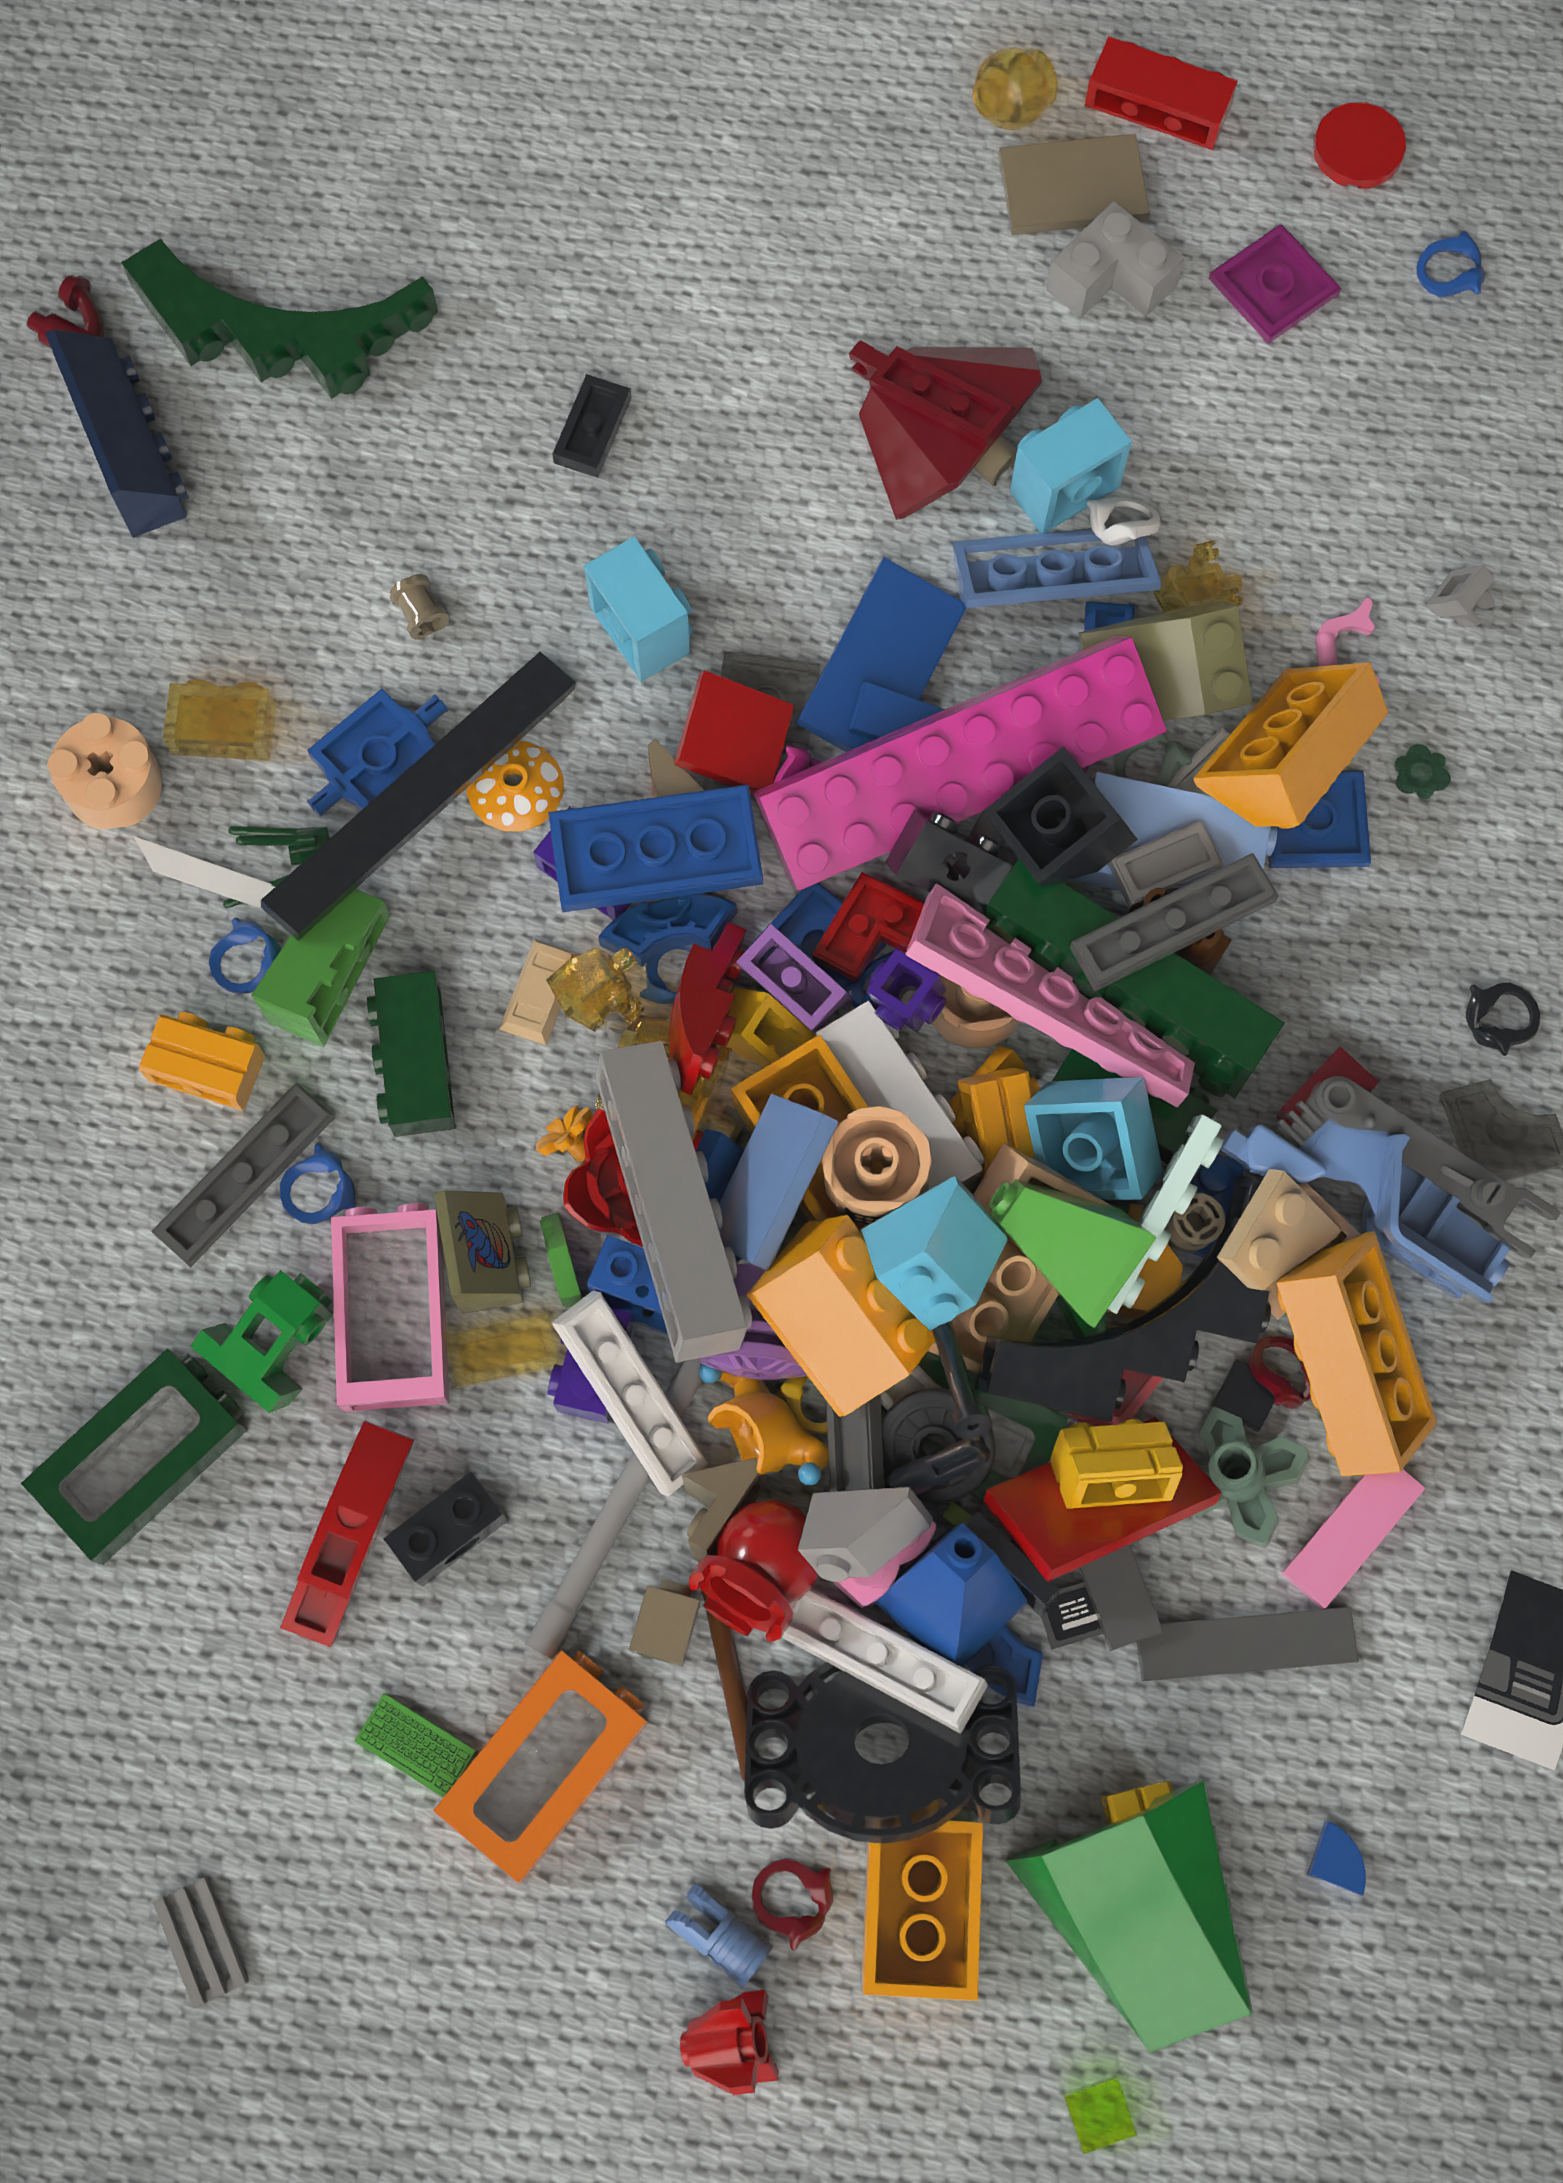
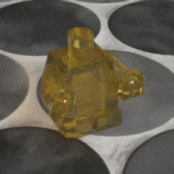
M1213 540L1194 545L1193 554L1189 559L1188 566L1183 567L1180 564L1170 567L1161 581L1160 590L1153 592L1163 612L1219 599L1238 607L1242 605V595H1236L1238 592H1241L1243 587L1241 577L1237 573L1225 576L1219 563L1208 562L1217 559L1219 555L1218 548H1212L1215 545Z
M622 947L613 956L599 948H594L568 960L546 979L565 1015L594 1032L605 1023L603 1019L610 1012L614 1011L620 1014L629 1023L644 1012V1007L641 1008L639 1006L641 1002L636 997L630 996L628 998L627 996L632 985L624 973L637 963V959L626 947Z

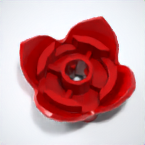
M602 1104L586 1127L583 1140L585 1159L580 1166L570 1172L565 1181L563 1193L564 1208L572 1217L587 1228L598 1232L619 1234L632 1244L643 1247ZM694 1127V1135L691 1136L696 1151L704 1133Z

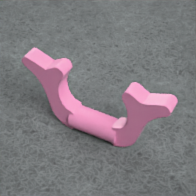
M1365 598L1361 606L1354 612L1327 620L1320 627L1315 639L1318 666L1338 665L1336 648L1338 633L1352 630L1370 635L1373 632L1375 625L1369 618L1373 604L1370 598ZM1376 676L1377 682L1379 684L1380 679L1378 676Z

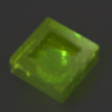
M1112 2076L1062 2094L1080 2150L1083 2154L1137 2136L1118 2077Z

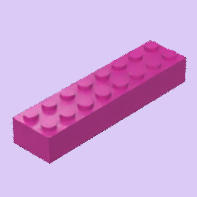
M1114 636L752 792L787 878L790 884L797 891H800L890 852L914 809L930 817L933 810H936L959 822L984 811L1063 746L1077 764L1084 768L1163 734L1167 730L1132 637Z

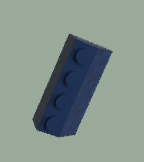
M56 329L45 332L110 494L132 538L186 518L181 502L189 499L178 471L169 474L164 462L173 458L162 432L153 435L151 433L148 423L155 421L156 418L146 394L142 393L136 396L132 384L140 382V379L129 354L120 357L110 338Z

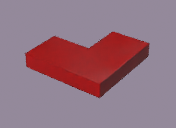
M861 872L812 953L813 961L857 983L881 942L905 953L907 952L924 902Z

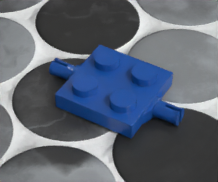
M381 688L307 750L309 757L326 774L329 782L312 798L307 800L308 805L319 817H322L326 811L341 799L355 805L361 811L436 744L430 738L427 727L445 712H448L446 705L434 694L431 699L413 713L409 709L398 705Z

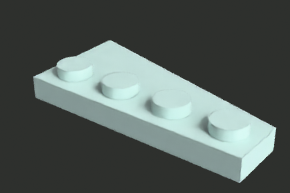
M1204 1115L1193 1117L1185 1132L1190 1135L1185 1145L1182 1144L1177 1152L1173 1154L1164 1171L1162 1178L1163 1186L1160 1191L1156 1190L1138 1220L1142 1226L1157 1238L1115 1297L1108 1310L1117 1314L1121 1305L1130 1309L1145 1284V1280L1138 1277L1148 1258L1156 1262L1161 1256L1171 1237V1233L1164 1230L1174 1211L1181 1215L1186 1211L1198 1188L1190 1183L1200 1164L1206 1168L1210 1167L1224 1140L1216 1136L1222 1126L1221 1124Z

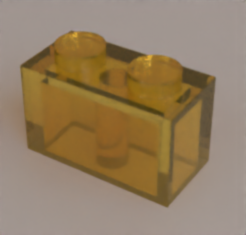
M200 679L188 680L186 684L170 683L162 738L171 754L175 756L270 761L277 706L269 688H263L255 683L240 682L235 687L217 686Z

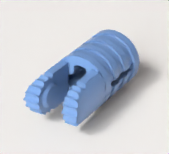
M694 1883L687 1892L686 1897L696 1910L702 1912L718 1927L712 1934H709L689 1916L685 1915V1913L676 1910L666 1919L665 1924L704 1957L708 1956L712 1963L717 1967L720 1966L725 1971L724 1973L730 1978L732 1976L738 1981L737 1984L743 1988L774 1946L769 1942H764L760 1935L752 1932L743 1921L740 1922L735 1918L736 1915L700 1885Z

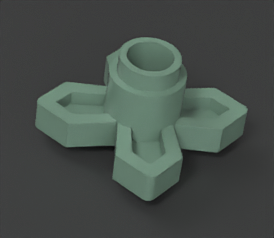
M1213 1407L1210 1409L1199 1432L1200 1438L1210 1456L1209 1464L1199 1467L1222 1493L1216 1505L1193 1516H1202L1228 1503L1236 1536L1261 1548H1266L1280 1520L1265 1490L1298 1483L1310 1459L1309 1451L1306 1447L1282 1436L1254 1448L1248 1444L1242 1418L1218 1407ZM1236 1471L1247 1473L1240 1479H1230L1231 1475Z

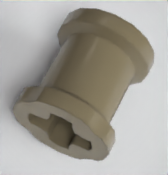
M415 574L404 578L390 590V600L393 605L401 608L409 623L407 626L408 633L415 640H420L445 628L450 620L446 609L438 607L430 592L431 582L424 574Z

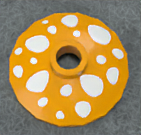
M518 741L467 788L466 794L473 812L485 824L502 831L523 832L541 825L549 818L548 812L556 811L563 797L564 778L558 762L544 748L527 741ZM512 774L520 775L523 778L521 783L516 786L507 785L505 780Z

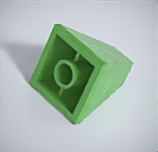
M1017 1179L1012 1184L1008 1181L1004 1182L997 1189L989 1204V1208L993 1211L991 1214L1053 1289L1086 1323L1094 1328L1157 1238L1119 1208Z

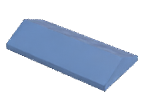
M1092 529L953 542L959 595L966 608L1160 590L1161 581L1146 536L1135 539L1134 547L1114 548L1101 545L1080 552L1068 553L1061 550H1049L1038 556L1027 557L1005 554L996 556L992 560L967 562L965 553L1102 540L1094 534Z

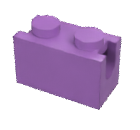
M772 924L737 960L738 965L815 1035L817 1031L825 1027L827 1020L838 1008L842 1007L845 1010L853 1001L838 983ZM774 946L776 949L759 967L757 964L761 957Z

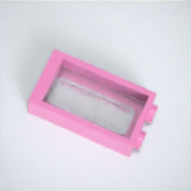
M411 1203L398 1206L397 1212L377 1214L375 1208L357 1207L347 1209L345 1216L331 1217L337 1406L344 1412L450 1404L443 1244L437 1210H429V1206L426 1204Z

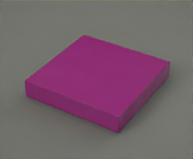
M1282 224L1210 272L1208 278L1267 344L1337 297L1341 291V287Z

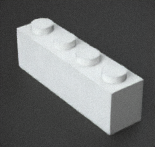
M869 1001L817 1031L816 1036L821 1035L868 1107L881 1106L899 1110L909 1117V1121L914 1123L921 1133L923 1131L929 1142L932 1160L928 1191L953 1176H956L968 1191L980 1184L983 1171L980 1165L985 1163L978 1146L969 1136L964 1139L961 1138L952 1122L956 1121V1117L946 1099L941 1094L935 1097L932 1095L923 1082L928 1077L919 1059L912 1052L907 1055L904 1054L896 1042V1039L899 1038L898 1030L879 1019L874 1014L875 1009Z

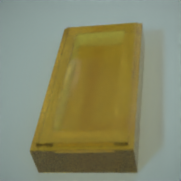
M548 1313L445 1336L456 1389L551 1369L554 1364L559 1365Z

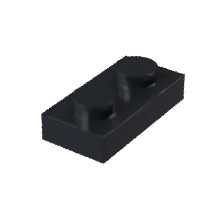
M586 374L552 453L554 464L598 478L632 399L631 388Z

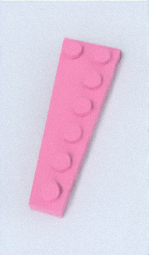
M935 884L925 900L905 954L906 956L960 985L969 994L981 997L1008 1012L1014 1019L1025 1022L1049 1035L1060 1045L1072 1048L1097 1062L1103 1069L1124 1078L1144 1077L1146 1090L1149 1095L1161 1098L1178 1108L1189 1094L1195 1066L1193 1061L1137 1022L1127 1018L1120 1010L1101 997L1087 999L1079 993L1076 985L1072 982L1073 978L1058 967L1054 972L1044 969L1028 957L1032 950L1016 938L1011 944L1007 943L986 928L990 921L988 918L942 886Z

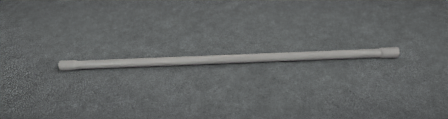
M982 811L970 832L969 838L973 839L976 832H979L999 843L1002 838L1001 834ZM915 991L906 992L902 1002L907 1005ZM739 1258L737 1264H752L742 1258ZM699 1358L682 1362L665 1393L680 1419H682L702 1382L699 1377V1368L702 1364ZM634 1451L554 1597L546 1604L525 1642V1645L552 1660L576 1618L579 1605L650 1477Z

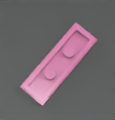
M1404 1469L1401 1472L1363 1475L1281 1574L1320 1609H1326L1426 1488Z

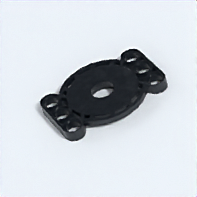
M828 1662L808 1674L798 1687L789 1675L774 1670L759 1674L749 1685L744 1795L749 1817L753 1823L762 1828L774 1829L782 1827L801 1808L806 1816L829 1832L854 1841L885 1844L912 1840L937 1830L956 1816L966 1804L970 1806L979 1819L996 1825L1007 1823L1020 1810L1021 1780L1017 1689L1014 1677L1008 1670L1000 1666H983L973 1673L985 1679L987 1684H998L1007 1691V1696L997 1704H986L980 1700L961 1734L847 1672L840 1673L825 1683L824 1680L841 1670ZM780 1689L786 1692L788 1700L780 1708L766 1709L758 1702L760 1696L767 1690ZM812 1691L814 1696L808 1701L806 1696ZM889 1723L904 1729L908 1734L909 1743L904 1754L897 1760L890 1763L877 1764L861 1757L855 1747L856 1736L871 1725ZM999 1733L1008 1739L1009 1746L999 1754H988L981 1750L978 1742L986 1734ZM768 1738H779L787 1744V1749L783 1755L774 1759L763 1758L757 1753V1748L762 1741ZM998 1783L1006 1786L1012 1795L1003 1805L993 1806L985 1803L980 1798V1792L987 1785ZM777 1788L784 1792L786 1799L782 1806L777 1809L763 1810L755 1803L757 1795L764 1789Z

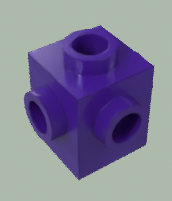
M897 948L888 960L882 961L875 969L869 981L870 987L866 991L874 1005L878 1007L874 1014L884 1023L898 1031L906 1025L918 1033L925 1022L930 1025L937 1019L946 1004V998L943 997L946 988L939 974L906 956ZM916 991L907 1005L902 1002L906 992Z

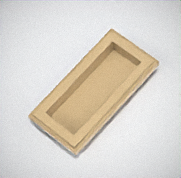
M534 939L499 1030L547 1045L581 954Z

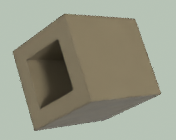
M663 1579L659 1588L647 1585L630 1643V1652L683 1667L701 1605L700 1600L691 1598L692 1590L689 1586Z

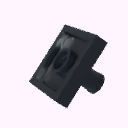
M977 1512L965 1525L997 1554L1018 1588H1020L1028 1600L1027 1605L1042 1618L1047 1610L1056 1602L1060 1588L1052 1580L1046 1581L1014 1539L1008 1540L984 1516Z

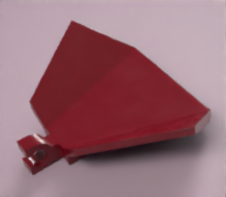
M861 340L849 352V358L852 361H856L852 371L870 382V389L859 412V418L895 519L906 518L962 484L1042 384L1040 369L1032 348L912 347L904 350L896 346L889 356Z

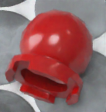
M777 1499L751 1503L738 1509L727 1521L720 1533L716 1546L717 1556L708 1555L702 1558L689 1576L690 1589L698 1590L700 1587L708 1597L703 1607L723 1624L742 1635L749 1636L753 1628L767 1632L765 1635L767 1642H775L781 1639L792 1622L793 1611L789 1604L800 1600L815 1585L818 1578L814 1568L798 1551L807 1515L799 1507Z

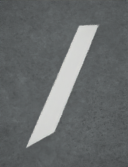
M134 837L153 872L262 909L261 899L275 888L271 886L272 884Z

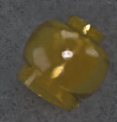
M1006 47L989 55L981 63L976 74L973 87V101L976 109L983 117L1000 129L1013 131L1035 122L1045 109L1053 105L1057 97L1058 84L1053 64L1045 53L1035 48L1026 50L1018 47Z

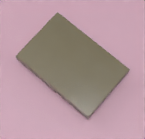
M1136 134L1000 147L999 161L1012 235L1085 228L1113 201L1139 222L1149 220L1150 209Z

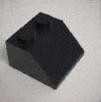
M1064 746L983 811L1041 887L1096 873L1138 840Z

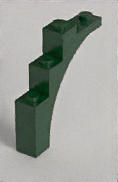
M161 238L121 262L131 287L190 366L199 361L208 362L214 360L222 353L224 346L231 342L260 382L270 377H283L291 371L294 363L301 359L331 399L340 393L348 395L361 388L365 378L371 375L366 357L370 355L376 357L385 354L393 346L395 339L410 330L412 332H419L425 329L433 320V316L438 313L433 289L423 276L382 301L342 310L305 312L261 306L239 299L214 287L185 266Z

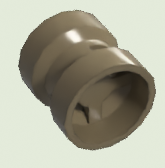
M1195 1193L1183 1215L1174 1211L1164 1230L1171 1233L1168 1243L1182 1252H1196L1204 1249L1222 1233L1225 1225V1215L1221 1205L1213 1197L1204 1193Z

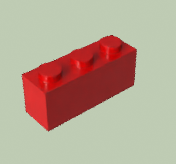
M1108 36L1089 79L1085 106L1213 150L1230 111L1238 80L1229 78L1217 71H1209L1183 62L1174 56H1165L1139 47L1133 42L1122 41Z

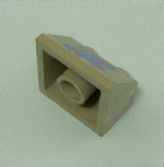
M452 1190L434 1192L450 1294L461 1313L467 1314L524 1303L522 1289L531 1287V1279L526 1256L517 1258L513 1239L523 1237L518 1207L508 1208L504 1194L500 1192Z

